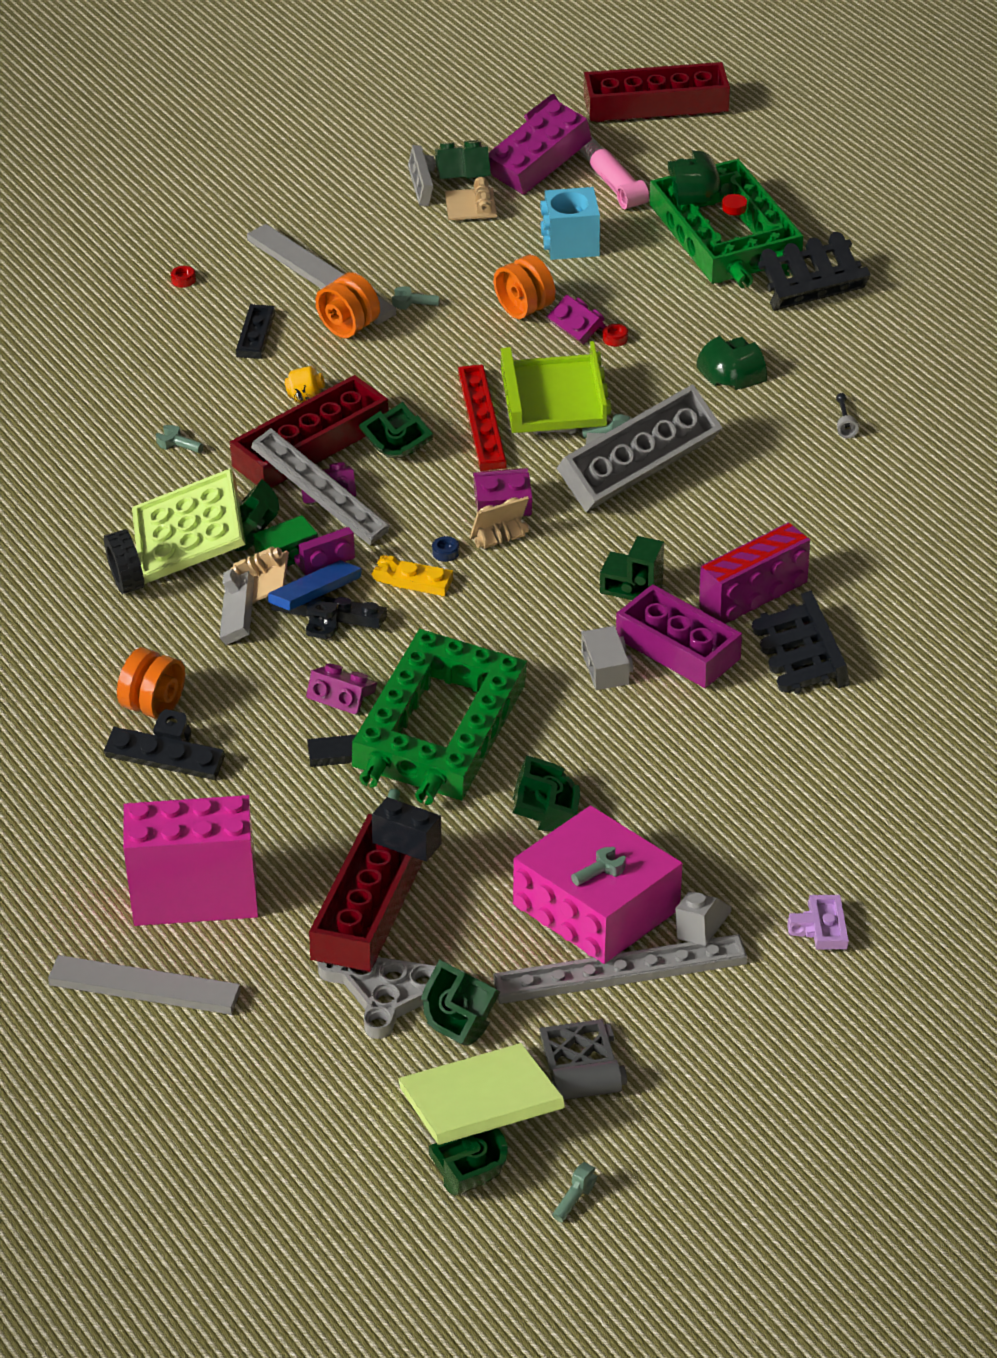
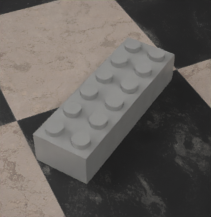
M692 384L565 456L556 469L587 513L710 442L723 427Z

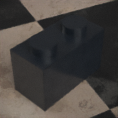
M387 797L372 813V841L377 845L427 862L442 844L441 815Z

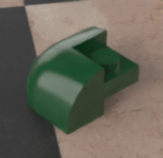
M692 150V159L668 161V171L673 182V193L678 205L711 201V196L721 191L720 175L714 160L709 154L703 151Z
M721 336L710 340L698 355L696 368L714 386L722 384L734 386L735 390L767 381V367L760 348L756 342L749 344L743 337L725 342Z
M404 402L385 414L379 411L359 425L360 430L372 445L386 457L402 458L408 456L433 440V433L418 415L414 416Z
M263 479L246 495L240 505L246 545L233 549L235 551H243L254 545L253 534L264 530L278 514V498L274 490Z
M526 755L513 794L514 806L512 813L539 821L537 830L554 831L578 814L580 786L575 785L573 780L564 773L565 768Z
M439 959L421 997L424 1015L428 1021L427 1024L464 1046H470L482 1036L490 1024L486 1019L501 991Z
M499 1128L441 1145L437 1143L429 1145V1156L444 1177V1187L454 1196L482 1186L497 1177L506 1162L508 1145Z

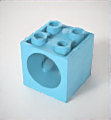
M594 187L545 190V200L540 201L541 215L543 216L540 226L544 250H549L550 260L600 256V213Z

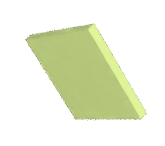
M232 469L222 471L132 507L136 549L143 571L144 584L246 545L236 478Z
M522 1043L398 1078L400 1089L438 1145L565 1108L563 1096Z

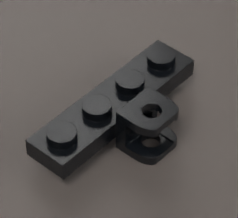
M322 595L290 611L271 604V610L308 616L309 623L306 626V635L322 639H329L336 633L338 622L379 629L387 618V607L379 606L374 602H354L346 597L331 598Z
M168 709L160 713L153 729L154 735L113 726L104 749V754L108 758L211 780L217 779L225 758L223 749L190 743L192 732L190 726L187 725L185 713ZM169 719H176V720H177V723H175V722H173V721H169V722L167 723V721H168Z

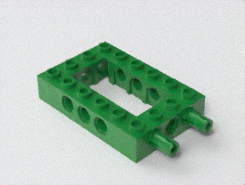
M739 158L715 164L720 175L721 191L711 196V201L678 205L673 193V182L670 176L651 180L650 206L712 284L734 278L740 288H745V285L749 287L753 282L751 274L765 271L764 269L759 270L758 267L763 250L771 249L776 253L777 257L783 256L785 246L793 243L798 246L800 251H803L802 233ZM729 194H740L747 199V210L738 216L753 234L741 238L735 237L733 240L721 243L720 233L714 231L710 226V221L705 219L699 212V208L720 203ZM781 265L785 275L790 276L791 271L788 265Z
M419 629L352 741V767L364 770L359 777L361 783L367 786L372 778L373 780L369 786L372 788L377 786L380 777L384 776L419 787L415 793V798L423 804L426 796H428L425 805L432 804L437 793L462 801L525 687L527 661ZM431 677L444 680L447 684L454 683L470 688L473 692L477 693L447 748L401 734L402 729L407 728L408 719L413 710L418 709L422 694L425 690H429Z

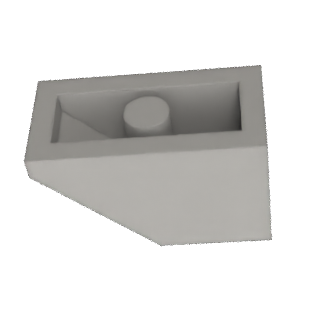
M688 891L675 908L677 939L706 946L731 913V906L718 898Z

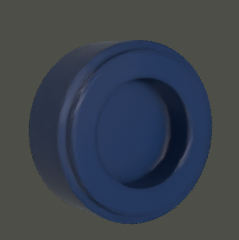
M448 536L435 539L432 543L433 557L442 562L456 559L459 556V542L455 538Z

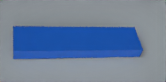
M339 560L269 592L268 602L290 611L312 599L314 600L359 579L362 568Z

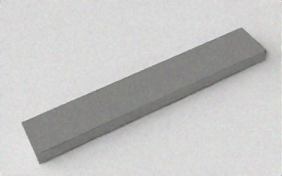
M272 428L252 442L251 448L345 526L350 527L368 545L371 546L389 531L390 525Z
M62 955L57 956L48 977L50 986L230 1015L233 1013L240 994V984Z

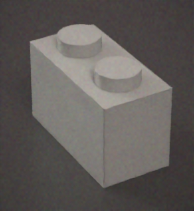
M615 626L581 631V653L595 690L629 685V673L633 672V661L630 655L626 656L625 640L623 636L619 637Z

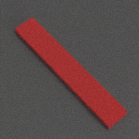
M484 365L458 367L459 381L480 471L506 469V457Z

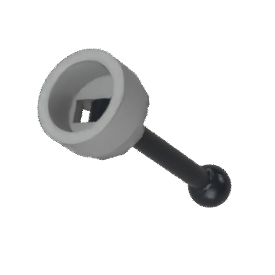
M839 393L836 396V400L840 403L842 416L837 422V431L843 438H852L859 431L858 422L853 416L847 414L845 405L846 395Z

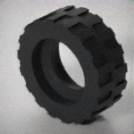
M124 529L104 535L103 540L108 563L121 594L144 588L141 563L128 530Z

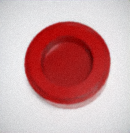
M729 194L722 200V210L729 215H741L747 210V199L740 194Z
M178 266L170 273L171 282L176 287H189L196 282L195 270L190 266Z
M610 324L603 329V342L605 344L617 347L627 343L628 329L625 326Z

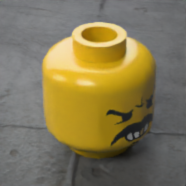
M307 366L290 371L288 378H285V386L289 398L302 403L321 393V389L325 388V381L322 373H317L314 367Z

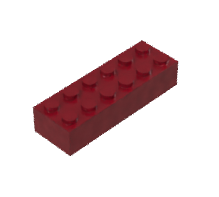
M723 62L584 72V100L590 122L628 120L632 118L649 119L659 116L673 117L675 115H697L699 113L717 114L729 111L730 86Z
M353 375L231 440L232 467L255 485L263 479L273 488L288 478L251 448L254 440L272 428L314 464H317L366 437L360 430L359 425L379 411L383 414L388 412V398L356 375Z
M372 814L367 815L309 930L310 960L371 972L423 863V860L373 843Z

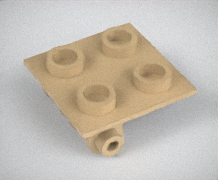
M478 177L474 181V189L445 191L448 220L462 221L465 219L497 217L493 188H489L486 178Z
M528 496L520 499L514 497L504 502V504L494 507L493 505H488L477 512L469 537L470 540L474 539L477 548L482 547L486 549L502 544L503 539L505 542H508L510 538L514 540L524 537L525 533L529 532L527 523L521 522L529 499Z
M272 546L269 549L256 553L254 556H249L247 560L243 559L235 562L233 567L230 568L239 575L249 571L254 577L252 605L268 597L269 592L285 585L288 551L282 552L279 547L275 548Z

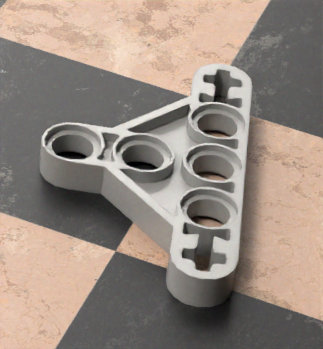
M378 957L371 972L360 975L354 972L356 970L354 968L348 967V971H346L344 966L317 961L320 978L327 982L344 984L365 1009L364 1030L369 1037L374 1039H382L390 1035L396 1018L423 1005L421 997L426 984H420L416 979L422 976L430 977L436 967L434 965ZM389 972H398L401 974V976L397 979H388L387 977H385V975ZM383 995H390L394 998V1000L388 1003H382L377 999ZM374 1019H383L387 1022L380 1027L370 1024Z

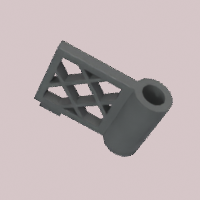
M603 1019L539 1028L552 1084L563 1096L564 1100L618 1093L622 1091V1085H627L625 1066H619L610 1045V1041H614L611 1024H604ZM596 1031L599 1034L593 1041L582 1036L584 1033ZM563 1037L566 1040L559 1045L550 1041L549 1038ZM574 1043L586 1047L581 1053L569 1049ZM595 1051L606 1058L593 1060L588 1056ZM561 1056L573 1060L569 1064L556 1065V1061Z

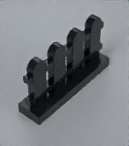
M833 232L829 237L828 245L823 246L818 238L813 237L807 241L806 250L800 251L798 246L793 243L785 246L783 256L777 257L776 253L771 249L763 250L758 267L759 270H765L770 281L767 285L769 292L774 291L770 301L773 311L865 288L871 274L867 267L861 268L860 260H854L849 249L852 246L851 240H845L840 232ZM833 252L838 266L832 267L827 253ZM804 259H811L815 272H809ZM781 265H788L793 276L792 278H786Z
M812 590L801 593L802 605L795 606L794 603L788 605L787 610L770 615L767 612L760 614L761 618H757L752 622V630L755 635L763 636L768 634L767 637L760 641L761 651L767 655L777 653L768 661L770 671L773 673H786L777 678L778 689L781 692L794 691L795 694L800 693L803 687L820 682L826 685L830 683L829 679L833 678L838 688L850 685L846 662ZM796 626V628H793V629H790V630H787V631H783V632H780V633H776V631H780V630H783V629H786V628H789V627ZM803 644L805 645L804 647H800V648H797V649H794V650H791V651H787V652L784 651V650H787V649H790V648H793V647H796V646H800V645H803ZM813 663L812 666L793 671L795 668Z

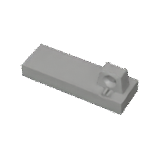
M412 145L408 168L419 205L429 206L433 189L429 171L435 170L436 162L434 156L424 154L422 146Z
M230 569L223 573L222 584L225 586L220 639L225 645L250 635L254 577L249 571L239 575L233 569Z

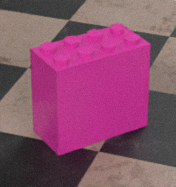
M249 795L124 803L123 850L134 926L258 918L257 873Z
M590 805L514 857L513 905L562 936L566 941H570L585 951L589 956L606 964L617 954L676 913L675 908L681 901L683 863ZM615 847V859L613 860L626 856V867L622 874L617 877L603 872L578 886L572 882L571 875L595 863L596 851L601 848Z

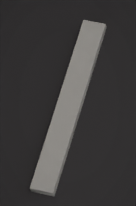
M267 224L247 233V241L321 289L344 275ZM379 296L380 314L378 319L373 321L376 325L396 315V307Z
M736 934L711 938L706 946L686 942L619 953L606 964L593 957L493 973V982L495 989L501 991L498 996L499 1004L745 965L747 964V955L740 935Z

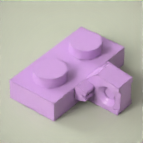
M809 895V911L789 913L787 928L790 936L804 937L806 935V937H814L816 950L847 949L849 940L840 895Z

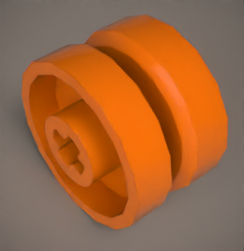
M531 254L515 260L514 263L498 268L494 273L495 293L502 307L513 318H525L535 311L552 305L555 300L554 280L544 262L537 256Z
M353 272L345 273L333 283L318 291L315 298L316 309L320 319L333 334L341 338L353 336L362 328L378 319L380 314V302L375 290L364 277Z
M140 647L134 650L122 667L118 679L117 699L121 707L132 711H142L144 715L158 719L160 713L165 709L174 710L184 688V664L179 659L167 655L161 656L159 652L148 648Z

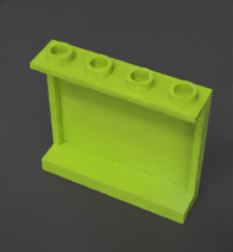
M590 341V354L513 360L511 347L500 348L501 373L512 433L607 426V415H611V401L608 399L607 383H604L605 374L604 367H601V352L596 351L594 341Z

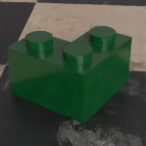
M464 141V146H455L454 142L442 143L440 148L434 149L437 178L439 179L491 176L488 146L481 144V141Z
M637 536L628 555L610 551L600 571V593L633 600L652 584L661 588L664 571V541Z

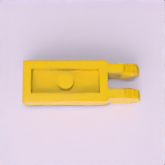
M387 555L380 556L377 562L378 566L374 568L371 574L376 581L390 584L393 587L440 596L446 595L453 581V570L401 560L399 562L394 556Z

